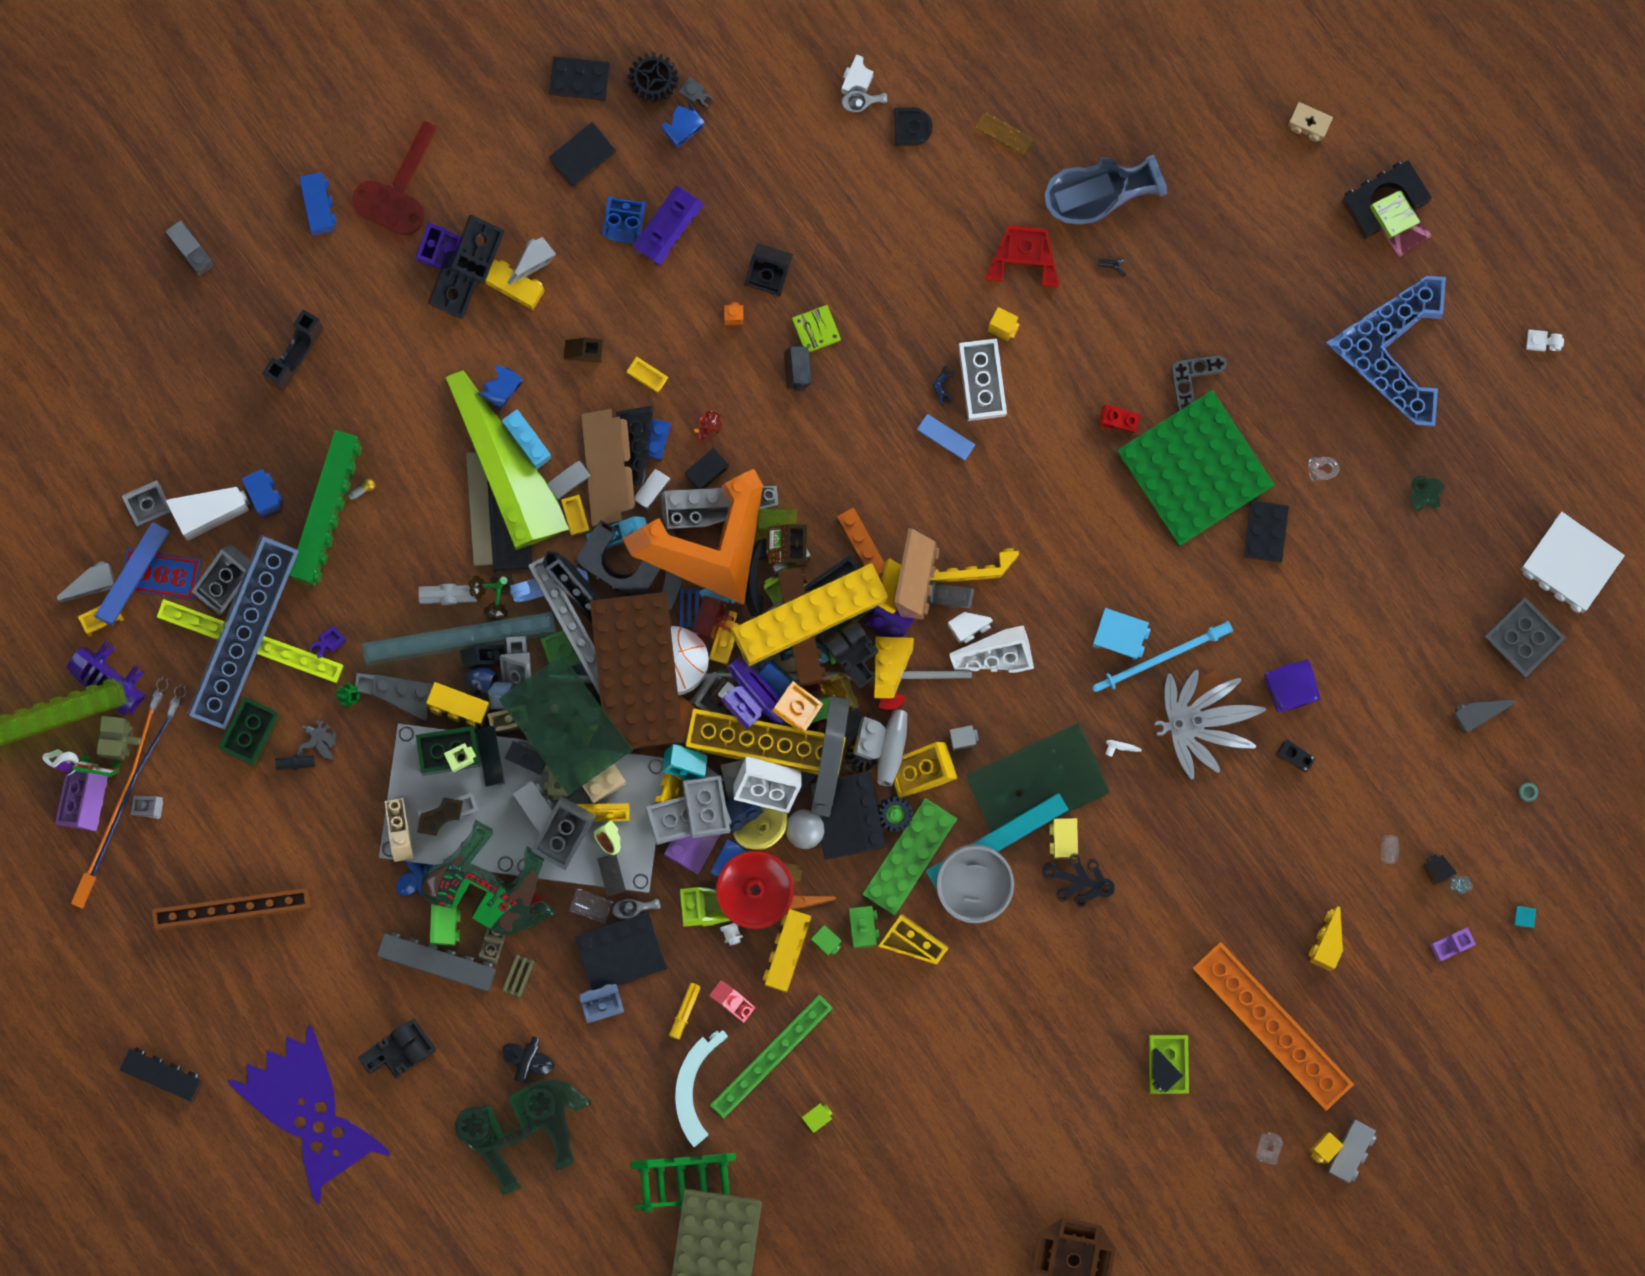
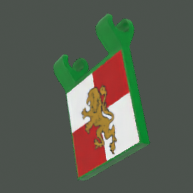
M83 755L81 761L72 768V770L111 777L114 774L119 775L121 762L113 761L111 766L89 762L91 756Z

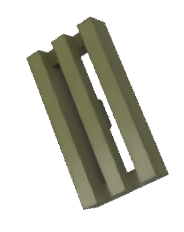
M516 955L502 991L521 998L535 961ZM521 960V966L510 990L508 989L517 964ZM528 963V969L517 993L515 992L525 964Z

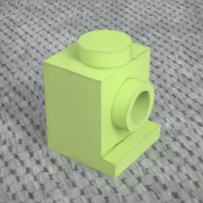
M465 743L444 753L453 773L474 763L473 758L476 757L472 747L467 748ZM464 755V761H459L458 756Z

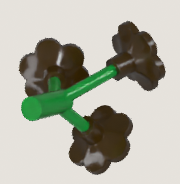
M498 570L496 575L490 579L492 584L485 583L484 579L478 575L473 576V579L469 581L470 595L475 596L479 600L482 598V595H485L488 588H492L496 592V599L488 607L484 608V613L487 614L489 619L502 620L504 616L508 615V610L499 602L500 592L506 594L510 586L514 585L512 574Z

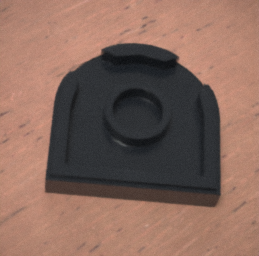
M915 107L894 108L896 146H917L929 139L933 124L926 112Z

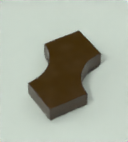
M443 798L441 805L436 810L430 813H421L417 833L437 836L440 828L447 822L460 821L463 801Z

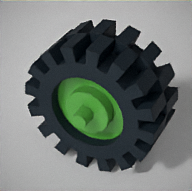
M889 796L887 799H883L882 803L877 806L879 807L878 813L883 828L899 832V830H904L906 826L910 825L909 822L912 821L911 815H913L912 807L903 798Z

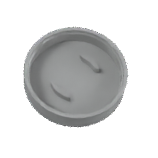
M970 844L955 849L942 861L936 876V889L942 905L952 916L968 923H982L996 918L1007 908L1014 892V877L1009 864L999 852L985 845Z

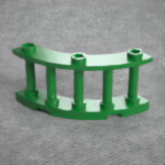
M736 1154L704 1155L702 1160L699 1157L631 1161L630 1168L638 1169V1173L641 1175L643 1204L634 1205V1209H641L642 1212H652L653 1208L677 1206V1210L682 1209L685 1190L684 1169H686L685 1166L696 1165V1168H698L700 1191L708 1192L707 1164L717 1163V1166H720L722 1194L730 1195L727 1166L729 1161H736ZM665 1167H674V1170H676L679 1201L666 1202L663 1172ZM650 1168H653L654 1172H656L658 1203H651L648 1176Z

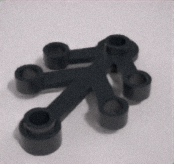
M1076 853L1069 856V863L1074 866L1078 875L1058 870L1057 866L1052 862L1045 863L1042 867L1043 876L1047 879H1054L1056 877L1075 883L1057 891V899L1061 902L1066 901L1070 895L1086 887L1093 888V890L1084 895L1078 894L1075 897V903L1078 907H1084L1087 901L1097 896L1109 897L1115 891L1113 881L1104 878L1096 859H1090L1087 862V867L1089 871L1094 873L1097 881L1089 879L1081 864L1080 856ZM1073 857L1078 858V861L1074 863L1071 861V859ZM1096 863L1097 865L1095 868H1091L1090 864ZM1050 869L1054 871L1051 875L1047 874V871ZM1108 886L1109 889L1107 891H1103L1102 887ZM1065 893L1066 896L1064 898L1059 897V894ZM1083 898L1084 902L1078 903L1077 900Z

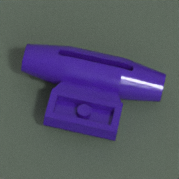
M738 657L727 667L737 682L738 687H734L721 701L745 729L750 727L761 716V712L774 723L780 725L784 720L772 711L779 701L778 695L752 667H748L747 663Z

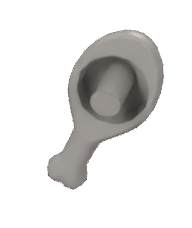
M855 90L845 94L841 104L848 111L860 112L872 103L881 102L884 104L888 100L886 93L871 96L862 91Z
M626 898L614 905L613 914L618 919L626 920L648 909H660L661 905L659 899L643 903L632 898Z

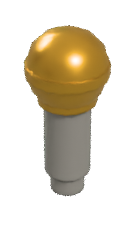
M370 478L365 479L360 487L348 495L349 498L353 500L365 492L373 491L375 489V482Z

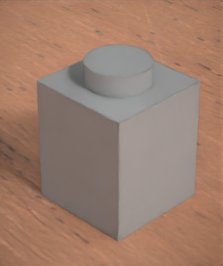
M972 725L949 730L953 751L976 746V741H979L977 730H973Z

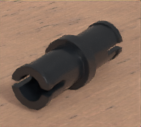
M293 755V757L275 758L276 770L293 769L296 771L298 768H315L314 755L302 757Z

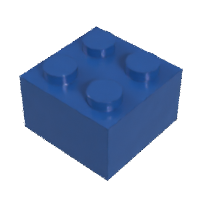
M261 469L241 478L261 519L283 510L280 505L283 503V500L277 489L273 490L272 487L275 484L269 472L265 474L264 470Z

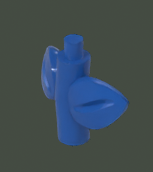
M405 862L411 873L403 874L397 882L398 895L408 896L418 890L420 896L423 895L426 901L433 899L432 896L424 892L423 882L428 875L445 867L428 864L423 867L420 863Z

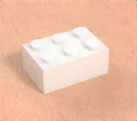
M746 756L733 784L734 800L789 813L802 786L801 770Z

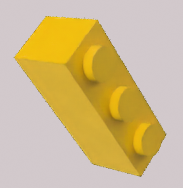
M494 259L485 284L527 308L534 310L544 293L543 284L534 278L530 280L524 277L509 285L507 282L513 269L509 268L510 265L505 261L500 260L498 262Z

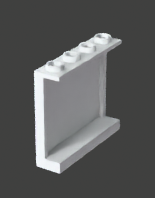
M1561 512L1520 570L1526 578L1537 581L1539 587L1543 590L1553 592L1556 599L1570 604V608L1573 611L1584 613L1625 555Z

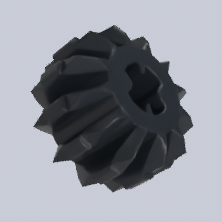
M855 740L846 749L848 752L845 754V757L850 759L847 764L852 763V770L858 768L859 772L869 771L872 769V766L876 765L877 761L853 754Z

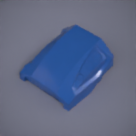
M609 196L602 235L611 241L635 242L641 234L646 201L637 202Z

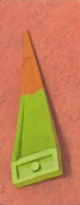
M702 887L680 889L684 927L703 925L704 927L731 921L719 906L716 889ZM793 896L789 909L834 902L836 897Z

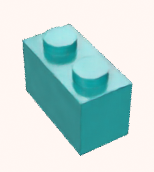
M673 744L664 751L662 772L686 780L703 778L706 773L708 755L702 754L697 750L684 748L680 744Z

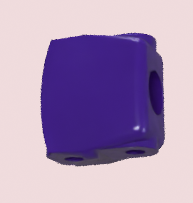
M1308 659L1303 662L1282 666L1270 673L1269 671L1264 673V679L1277 713L1320 700L1314 672Z

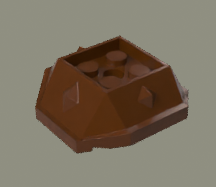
M1061 1218L1038 1233L1031 1273L1033 1276H1111L1116 1248L1101 1225ZM1070 1255L1078 1257L1079 1261L1076 1266H1071L1068 1263Z

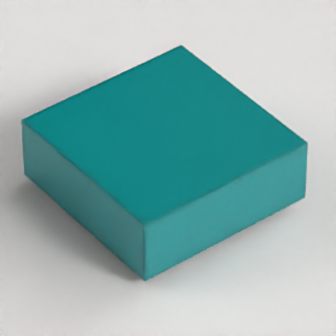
M1516 906L1514 926L1534 928L1536 909Z

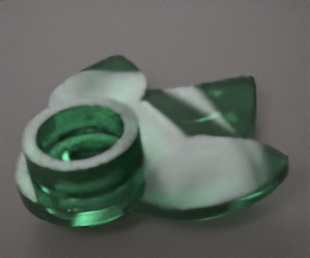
M1415 477L1411 482L1413 493L1410 499L1413 507L1417 511H1420L1424 505L1430 508H1439L1440 496L1438 492L1445 488L1444 484L1436 478ZM1417 483H1422L1423 489H1419Z

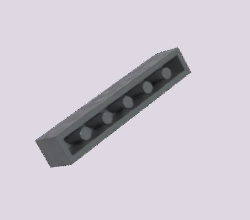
M390 932L388 935L384 933L377 954L378 957L490 992L496 973L493 964L482 961V964L474 962L475 958L466 955L460 958L456 956V952L445 949V952L437 950V946L427 943L426 946L419 945V940L408 938L407 941L401 939L400 934Z

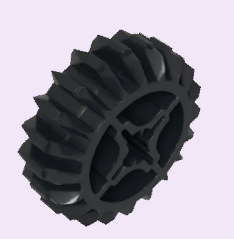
M653 52L652 57H649L648 53L645 54V59L639 56L638 60L640 63L633 61L634 67L629 68V72L632 74L628 75V79L631 80L628 82V85L633 87L631 89L632 93L638 92L636 95L638 99L643 96L644 102L650 98V102L654 103V99L657 98V101L660 103L662 96L667 100V93L674 94L672 88H677L675 82L679 81V77L675 76L678 74V70L673 69L675 64H668L670 61L669 57L663 60V54H660L657 58L656 53ZM654 65L650 70L643 69L646 66ZM660 67L668 73V80L660 75ZM656 72V78L650 84V77H653ZM638 76L647 82L646 89L639 84ZM656 86L663 87L660 90L652 91Z

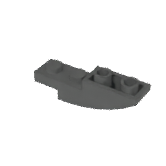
M930 582L932 593L931 596L927 597L926 603L951 608L962 607L971 609L974 589Z

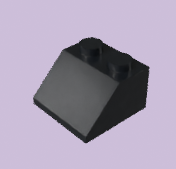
M757 243L751 257L744 285L781 296L793 254Z

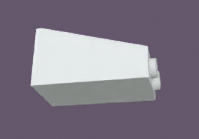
M237 487L173 498L166 501L187 541L249 511L247 505L250 504L244 491H239Z

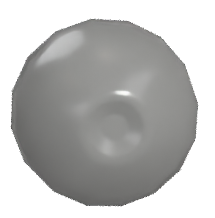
M807 809L795 811L788 818L785 830L789 842L800 849L815 847L822 840L825 832L824 823L820 816L812 814Z

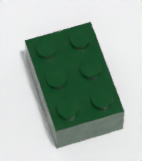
M244 696L218 749L256 767L281 715Z
M474 726L416 735L422 776L451 772L452 769L444 753L464 743L467 748L472 747L476 757L473 758L474 763L460 770L480 767ZM459 755L458 760L464 761L465 756Z

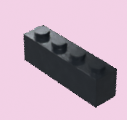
M139 1048L128 1050L120 1071L190 1102H194L203 1082L198 1079L200 1075L191 1071L188 1074L181 1072L182 1067L173 1063L170 1066L163 1064L164 1059L155 1055L149 1058L145 1056L146 1051Z

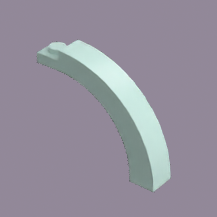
M718 1030L709 1037L711 1041L707 1042L702 1037L694 1045L685 1058L677 1079L676 1110L683 1132L694 1148L709 1136L698 1120L694 1109V1080L703 1060L728 1037L723 1030L720 1033Z

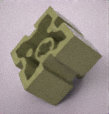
M102 716L97 755L102 759L125 761L126 756L129 757L130 745L127 744L140 745L141 738L132 737L133 727L130 726V722L125 718Z

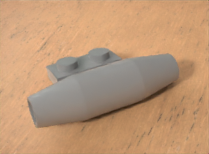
M895 709L892 711L886 728L880 722L867 717H862L860 720L853 754L869 760L878 759L877 783L883 786L893 785L901 765L907 738L908 713L903 710Z

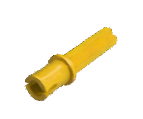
M690 983L677 1017H674L675 1021L668 1036L680 1040L699 993V985Z

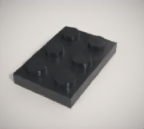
M553 57L549 95L606 101L610 62Z
M1258 501L1250 502L1244 558L1282 563L1289 506Z

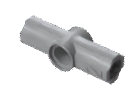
M440 584L439 586L419 587V604L439 603L440 605H455L457 603L477 602L475 596L470 595L469 585Z

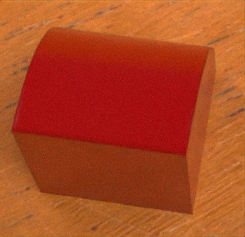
M895 693L894 698H881L877 709L885 712L899 709L904 704L906 697Z

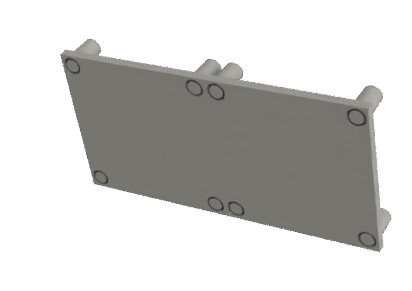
M398 724L387 801L404 798L413 859L402 861L443 867L449 865L451 868L461 867L460 869L526 877V875L534 870L537 874V879L649 893L656 841L647 816L646 807L661 803L655 801L656 796H661L663 791L661 782L665 776V772H662L664 758L615 751L607 752L625 779L626 785L597 804L629 803L630 821H612L618 828L620 851L615 855H610L599 846L595 840L594 831L608 821L593 822L567 869L564 870L531 852L540 834L513 796V793L531 781L535 785L538 783L544 791V783L548 781V773H545V766L541 775H538L506 760L505 756L514 741L547 756V762H549V757H569V762H573V769H575L603 750L545 742L530 746L528 740L497 736L505 784L486 787L477 734L476 740L480 767L458 770L455 773L451 771L422 776L416 735L444 731V729ZM572 772V774H569V781H572L573 792L576 785H580ZM473 792L479 812L461 817L460 821L447 822L440 828L437 836L417 833L420 820L417 811L440 804L443 798L454 799ZM548 793L542 794L545 801L549 799L555 807L558 801H552V798L548 797ZM568 793V798H566L567 800L569 799L572 793ZM587 795V804H593ZM385 811L379 858L394 860ZM459 856L464 857L461 863L458 865V867L456 865L450 864L453 863Z

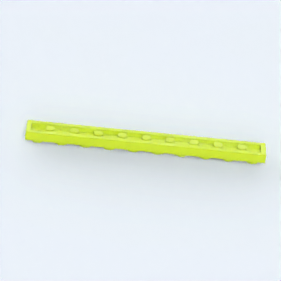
M163 599L157 614V618L216 640L225 622ZM266 636L263 637L257 651V655L336 684L344 667L340 663L323 657L317 658L315 654Z

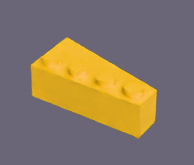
M789 909L788 914L783 916L781 925L784 927L782 933L778 932L775 944H778L776 952H771L768 962L772 964L770 970L766 969L763 976V981H766L765 986L787 993L811 921L810 915Z

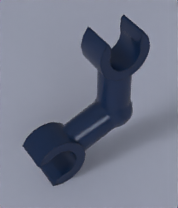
M947 366L942 368L941 375L933 383V388L940 397L939 403L943 407V397H947L952 402V397L945 393L942 387L946 379L951 378L954 374V371L950 375L944 373Z

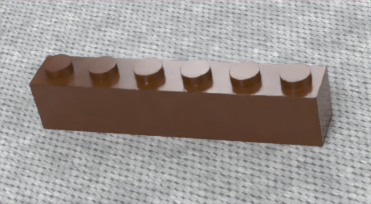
M801 567L778 571L783 604L809 593V590L805 591L804 588L807 579L805 572H801ZM818 634L792 646L800 687L822 683V677H826L824 665L820 666L819 658H822L820 647H816L815 640L818 639Z

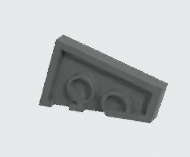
M374 675L371 694L426 722L428 713L426 702L430 695L432 684Z

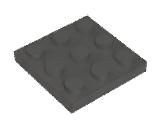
M1526 597L1484 637L1523 678L1528 676L1566 639Z

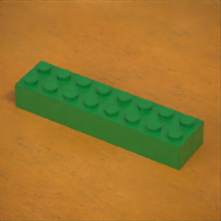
M337 430L334 432L297 550L299 552L289 574L293 582L315 588L316 583L319 584L321 581V567L326 565L328 559L326 551L328 547L331 548L334 539L332 532L333 529H337L339 524L338 513L343 511L345 505L343 497L345 493L349 492L351 485L349 478L350 475H354L356 470L355 459L360 457L362 446H360L361 443L357 436Z

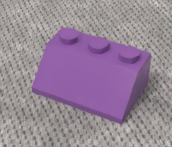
M75 771L69 776L65 775L55 824L96 831L108 776Z
M721 834L697 838L687 836L673 840L666 849L664 856L698 875Z

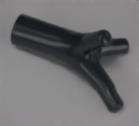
M1124 258L1119 260L1099 259L1098 266L1112 268L1121 273L1123 277L1126 276V273L1119 267Z

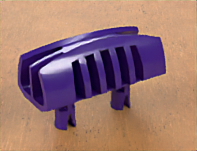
M676 185L632 247L638 254L643 253L647 260L649 258L655 262V266H660L668 256L669 249L675 246L674 242L680 239L679 235L686 231L685 227L691 224L690 220L696 217L704 204Z
M104 641L96 654L87 647L76 651L66 668L90 693L107 706L123 715H126L128 712L132 714L146 698V695L135 687V683L144 673L143 670H140L136 674L139 666L134 665L126 678H124L106 663V658L115 649L114 646H110L107 649L109 642Z

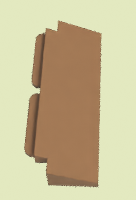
M612 409L581 414L586 468L591 475L588 478L592 527H596L600 520L609 525L622 521L621 513L629 512V509L635 507L632 470L624 465V462L630 460L627 421L620 419V417L612 418Z

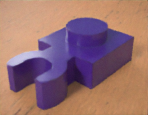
M332 626L318 636L320 642L311 644L310 650L320 649L317 652V658H321L326 650L332 653L343 645L346 639Z

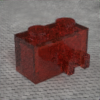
M704 596L693 633L698 637L715 641L719 627L730 632L731 628L721 623L728 620L734 621V617L724 616L727 605L722 600Z

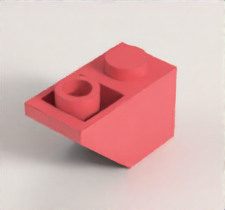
M720 981L709 995L743 1023L756 1008L723 981Z

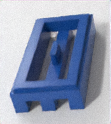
M680 589V627L699 628V589ZM684 594H687V623H684ZM691 594H695V623H691Z

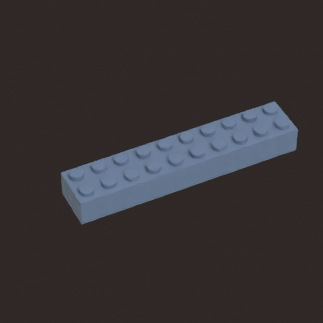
M260 534L187 713L189 716L226 729L299 552L296 548Z

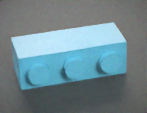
M518 409L502 420L503 425L536 469L552 459L549 451Z

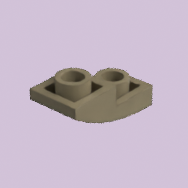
M499 922L494 925L492 930L487 927L478 960L497 965L507 930L502 928Z

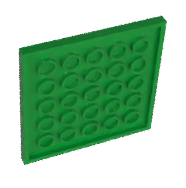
M1213 390L1117 450V453L1178 546L1183 545L1275 486Z

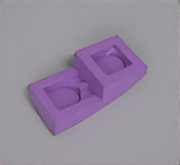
M1467 927L1431 944L1430 947L1437 961L1440 962L1476 944Z

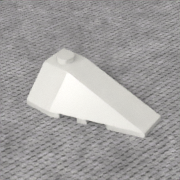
M1024 625L1002 630L950 653L954 670L959 671L991 669V672L1009 670L1011 673L1034 669L1029 640Z

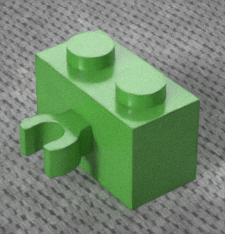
M872 906L849 908L853 949L876 946V941H880L879 929L875 930L874 922H878L877 911L873 910Z

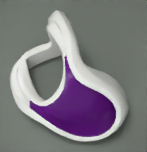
M59 749L45 753L42 756L43 761L47 765L63 771L67 776L76 771L72 770V768L79 762L78 756L75 753H62ZM57 756L56 760L53 763L49 760L50 758Z

